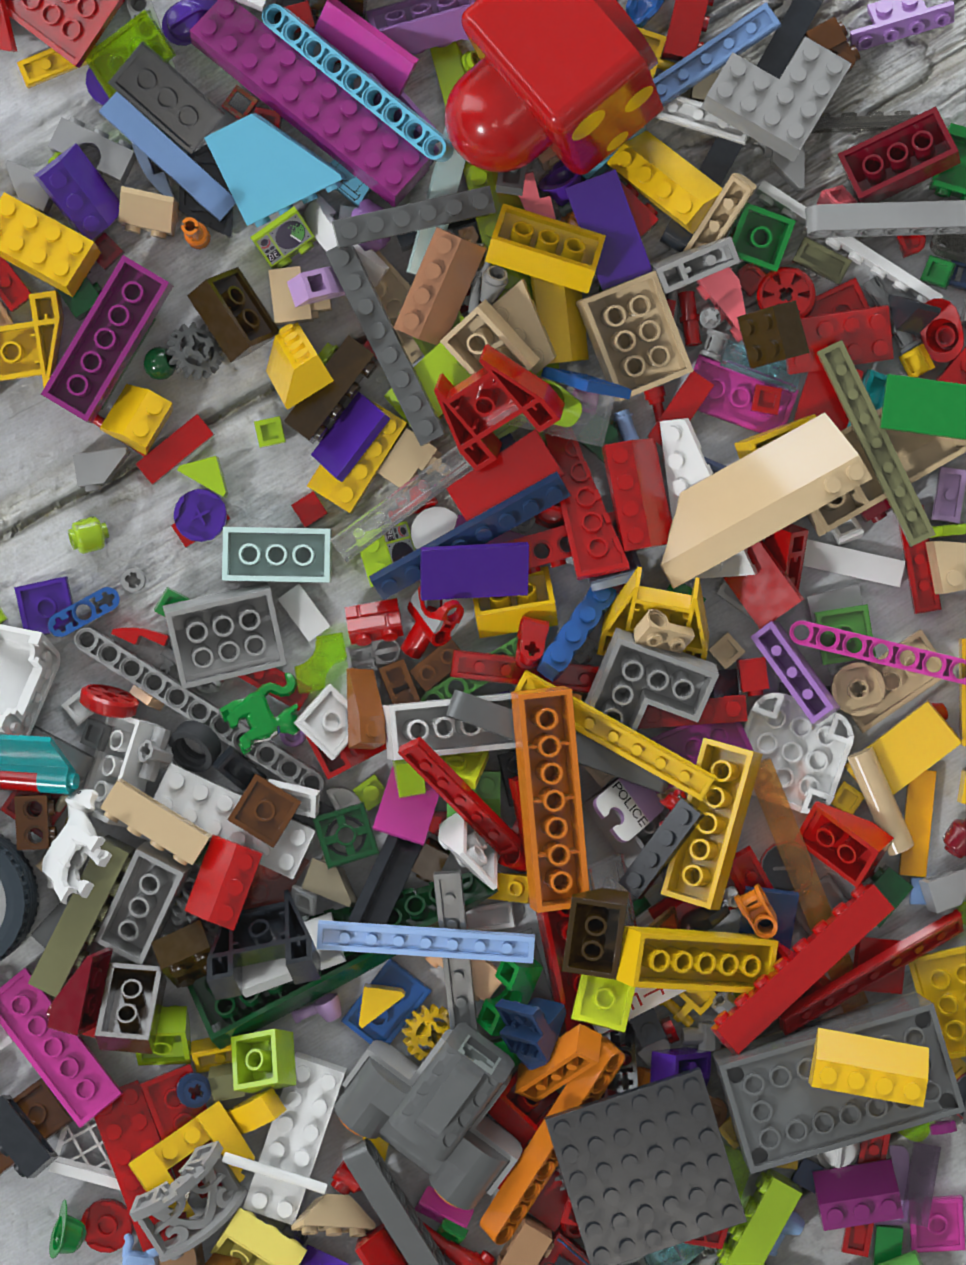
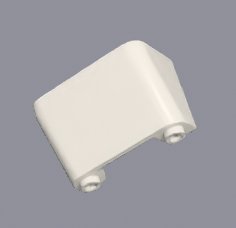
M0 624V734L30 736L59 669L60 653L42 632Z

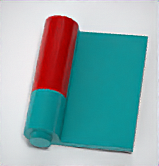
M0 734V790L73 794L75 789H78L80 784L79 774L76 773L74 767L52 737Z

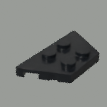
M207 144L191 155L187 153L195 163L231 194ZM179 186V211L196 219L198 222L228 238L233 237V208L219 222Z

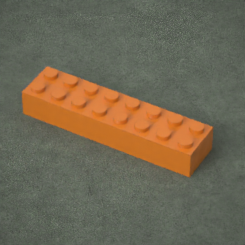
M559 686L511 692L530 908L537 913L570 909L573 894L589 891L572 689Z

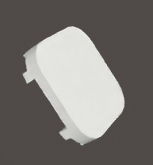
M779 692L762 695L751 707L747 718L748 721H746L744 726L753 750L763 754L752 795L806 814L810 812L816 801L830 805L835 797L834 795L847 757L853 746L854 734L851 724L838 712L833 713L820 724H812L793 696Z

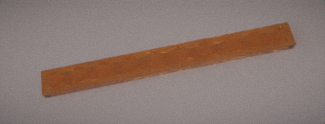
M768 757L760 762L753 789L793 889L799 893V904L813 934L812 928L821 920L827 921L833 915L831 913L832 909L773 762ZM849 952L827 971L831 981L853 969V962ZM861 991L841 1003L840 1006L845 1013L869 1002L865 992Z

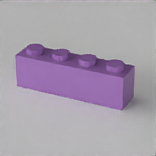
M771 621L751 636V639L812 724H820L840 709L838 703L780 622Z

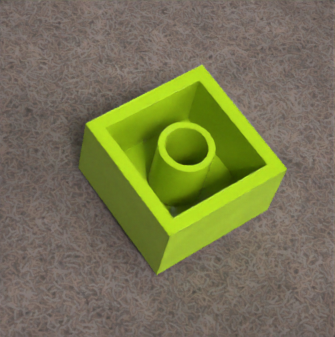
M270 1029L231 1037L234 1091L257 1093L266 1091L271 1087L279 1089L296 1086L293 1032Z

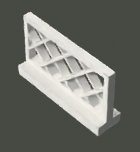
M88 1122L86 1124L88 1128L76 1135L73 1134L69 1125L63 1128L55 1150L59 1157L50 1164L49 1172L120 1190L111 1162L102 1147L104 1143L103 1141L99 1142L92 1129L97 1124L90 1125ZM68 1131L71 1137L65 1140ZM90 1131L96 1145L83 1152L76 1138ZM73 1140L80 1154L72 1159L61 1157L63 1145ZM99 1147L106 1161L97 1166L91 1165L85 1154ZM82 1156L85 1163L76 1161V1159ZM108 1164L111 1170L102 1168V1166Z

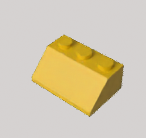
M548 566L540 567V572L528 575V595L473 598L479 639L518 632L522 616L549 621V627L558 625Z

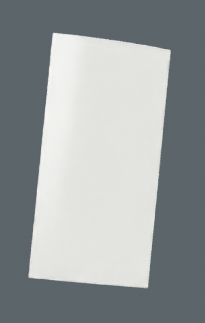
M331 912L304 922L316 949L318 921H334ZM317 949L321 960V970L346 961L343 951ZM286 958L242 967V993L245 997L293 981L286 967Z

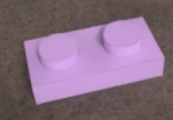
M939 467L931 520L960 523L966 484V470Z

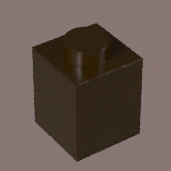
M428 837L411 871L416 873V877L422 881L434 882V872L442 871L451 851L444 849L438 841Z

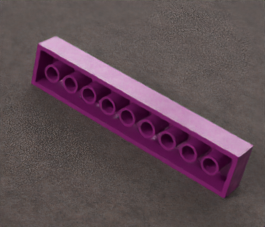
M218 0L190 29L193 46L271 109L276 111L282 118L392 207H396L429 171L430 158L411 145L235 0Z

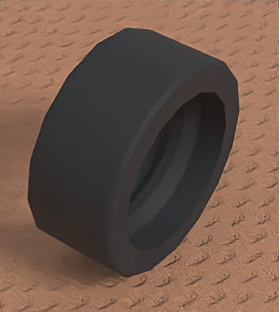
M194 720L181 723L172 733L168 742V746L172 747L173 759L186 770L193 772H204L210 769L222 751L221 742L217 734L207 725ZM184 738L191 739L199 744L204 750L205 755L192 750L186 744Z

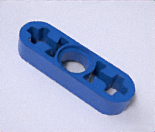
M104 587L54 614L48 621L49 632L55 637H64L112 611L118 606L120 601L118 592L111 587ZM102 593L112 594L114 596V599L111 601L112 606L109 607L107 604L98 607L101 613L97 614L94 604L89 599L94 598L96 603L103 598ZM84 604L90 607L91 616L89 619L81 620L77 617L76 609L79 605ZM70 610L73 620L78 625L73 627V623L70 622L64 626L65 632H61L59 629L55 631L53 629V626L56 624L55 619L59 618V620L63 621L69 618L66 612Z

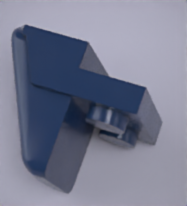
M533 998L527 1005L517 1001L500 999L495 1007L506 1025L500 1031V1035L509 1051L515 1053L529 1070L546 1065L551 1058L567 1014L564 1004L541 998Z

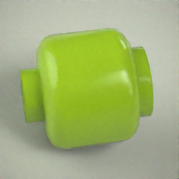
M91 516L74 521L71 529H68V536L73 550L77 549L80 553L86 554L103 549L105 547V539L109 538V532L105 522L100 523L97 517Z

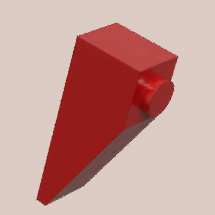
M790 524L766 537L764 543L799 591L809 530L795 524Z

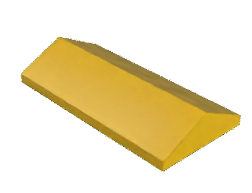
M531 276L532 295L537 308L536 311L557 355L549 364L589 360L586 328L576 305V301L583 299L582 292Z

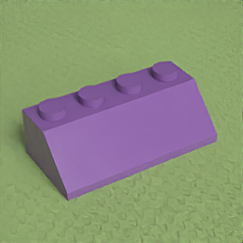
M404 0L368 10L366 14L369 23L410 54H420L429 48L436 46L446 47L452 42L461 39L469 40L462 27L461 17L463 12L475 0Z

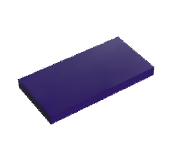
M616 169L565 188L578 226L606 235L595 271L602 290L653 271Z
M528 542L420 547L421 601L528 595Z

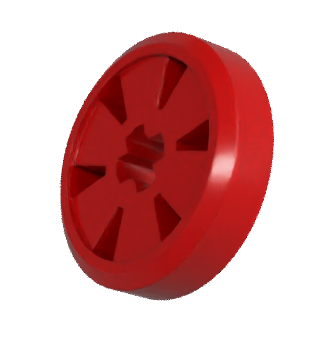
M780 267L777 272L770 271L759 283L757 289L759 310L795 300L800 318L808 317L814 309L816 303L814 283L800 269ZM784 291L786 293H788L789 291L792 292V300L787 301L785 299L784 301H781V293Z
M103 684L84 686L79 697V702L86 709L112 718L132 717L136 715L139 705L138 699L128 691Z

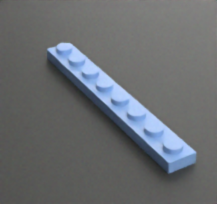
M318 921L317 949L519 963H533L535 934Z

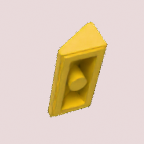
M210 1037L191 1042V1055L197 1073L207 1072L211 1066L232 1063L231 1044L220 1050L211 1041Z

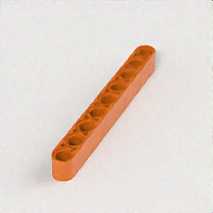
M602 1036L599 1063L566 1084L547 1116L601 1099L625 1060L624 1053L608 1037ZM545 1119L480 1220V1227L497 1245H502L511 1239L558 1166Z

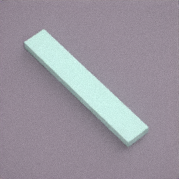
M445 126L443 135L449 139ZM442 143L440 144V148H439L438 155H439V154L442 152V150H443V145H442ZM455 148L452 157L448 161H436L426 200L457 193L466 160L458 154ZM449 224L437 227L447 231ZM436 227L417 231L407 268L408 273L417 274Z

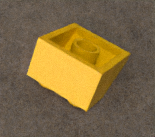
M126 384L102 423L100 430L147 455L173 412V403L149 389Z

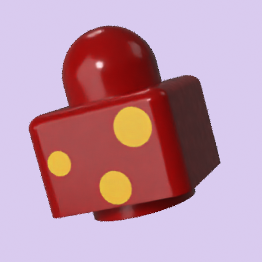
M477 0L462 14V27L480 61L460 77L453 86L446 103L445 126L450 142L458 154L477 168L490 172L514 171L526 166L550 147L570 171L578 175H585L664 110L650 70L658 64L656 55L638 27L616 0Z

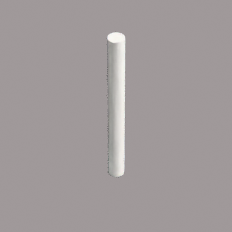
M228 1152L224 1153L222 1159L223 1163L325 1194L328 1185L324 1182Z

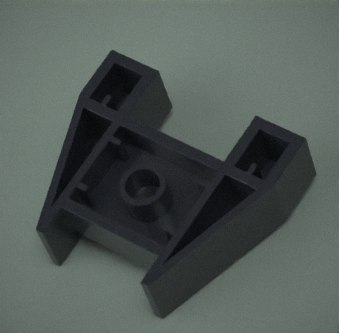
M288 889L284 890V902L242 910L234 931L219 926L207 958V983L216 1000L243 995L242 967L286 958V967L294 984L321 979L319 953Z

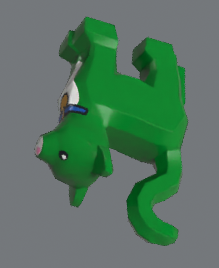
M290 672L285 673L286 686L282 687L272 682L263 684L258 690L250 693L245 698L234 700L219 709L220 715L225 723H229L231 730L238 727V722L246 719L251 729L239 739L240 743L238 746L243 755L251 751V745L270 741L280 733H289L291 735L299 733L300 729L294 724L298 718L296 712L299 708L298 705L294 704L284 709L277 717H274L266 700V696L269 693L284 697L290 696L295 692L297 681Z

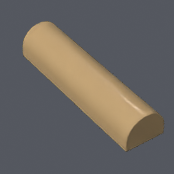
M733 173L684 251L725 238L757 186L747 177L739 173Z
M873 746L849 755L847 759L875 824L894 838L887 849L889 856L912 848L914 846L913 839Z

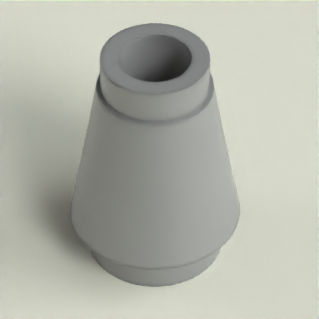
M492 265L483 272L481 302L485 299L491 305L496 302L508 284L507 272L504 268Z

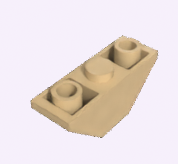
M325 1194L314 1199L291 1225V1230L302 1231V1235H315L318 1232H326V1236H340L342 1233H349L350 1237L355 1238L364 1237L366 1232L375 1229V1222L351 1195Z

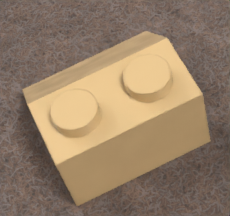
M121 186L118 222L125 226V231L140 234L141 230L151 232L150 236L165 240L167 236L174 237L180 212L179 203L174 197Z

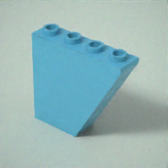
M257 113L250 114L204 137L247 226L255 223L258 228L271 221L269 216L277 212L281 216L291 209L293 204L301 200L303 204H307L318 198L317 192L326 189L327 193L341 187L340 181L346 179L342 171Z

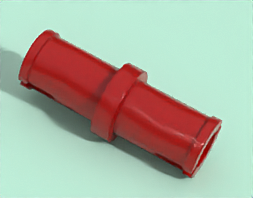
M695 291L678 293L681 310L679 322L683 324L685 347L701 345L702 341L698 322L700 321V314H697Z

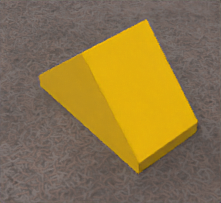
M365 983L359 1018L360 1027H365L402 999L406 993L403 988Z

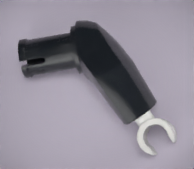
M730 886L725 889V900L722 901L720 910L699 907L684 914L679 924L680 929L709 931L716 927L731 913L728 908L729 906L738 907L734 896L739 895L736 888Z

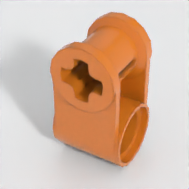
M756 884L753 890L742 896H734L739 910L748 920L755 934L762 939L772 938L778 930L777 915L762 887ZM763 919H768L772 924L764 927L759 922Z

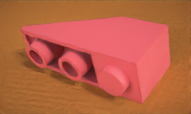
M728 267L697 280L698 287H696V290L705 301L709 298L715 306L714 308L719 310L721 321L726 320L732 327L729 329L731 335L737 342L743 341L737 317L745 315L746 311L739 278Z

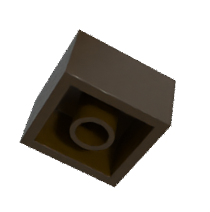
M796 300L737 317L751 369L810 353Z
M201 920L151 942L161 971L177 988L190 986L195 980L207 976V958L215 937Z

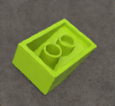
M441 342L414 366L420 382L440 420L444 414L434 392L439 375L443 373L453 386H456L471 375ZM391 388L384 397L409 424Z

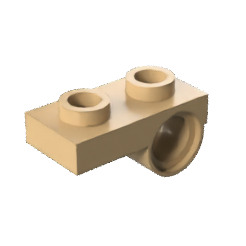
M650 609L634 628V639L637 644L681 653L695 637L693 628L669 623L665 614L657 609Z

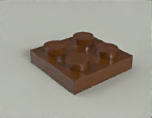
M255 774L229 816L228 821L274 848L302 801L260 775Z

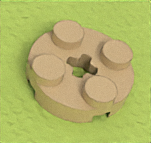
M856 662L841 667L833 675L830 691L842 712L853 716H864L878 708L885 695V683L881 674L872 666ZM857 681L859 685L865 686V690L861 691L862 696L857 697L856 693H851L850 690L854 687V682Z

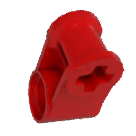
M522 616L518 628V642L515 654V662L520 669L530 671L538 665L539 659L544 653L549 621Z

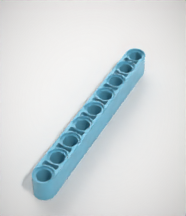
M270 4L264 8L262 20L269 29L426 157L438 162L448 161L452 157L454 148L449 139L294 13L278 4ZM278 12H281V20L275 24L274 17ZM301 28V36L298 40H295L294 32ZM321 44V52L315 57L314 48ZM340 60L342 63L341 69L335 73L333 70L334 64ZM360 76L362 84L358 89H354L353 82ZM377 93H381L382 100L379 105L375 106L373 102L374 96ZM401 109L402 117L395 123L393 119L394 113ZM421 125L422 135L415 139L413 135L414 130L417 126ZM441 142L443 150L436 156L434 154V146Z

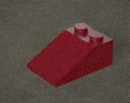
M108 947L86 957L49 1005L47 1010V1019H49L47 1028L78 1036L97 1027L113 948Z

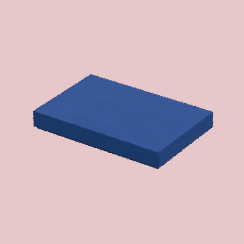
M545 366L541 377L585 392L630 400L632 391L630 388L585 373Z
M392 958L385 963L370 984L403 988L406 992L405 996L365 1027L361 1028L359 1018L362 993L341 1019V1022L369 1044L375 1040H381L390 1045L406 1025L405 1020L413 1016L412 1011H417L432 991Z

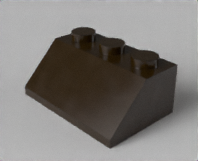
M239 267L206 279L187 295L231 363L251 354L273 340L275 335L279 334L278 327Z
M598 888L572 895L562 971L616 980L629 892Z

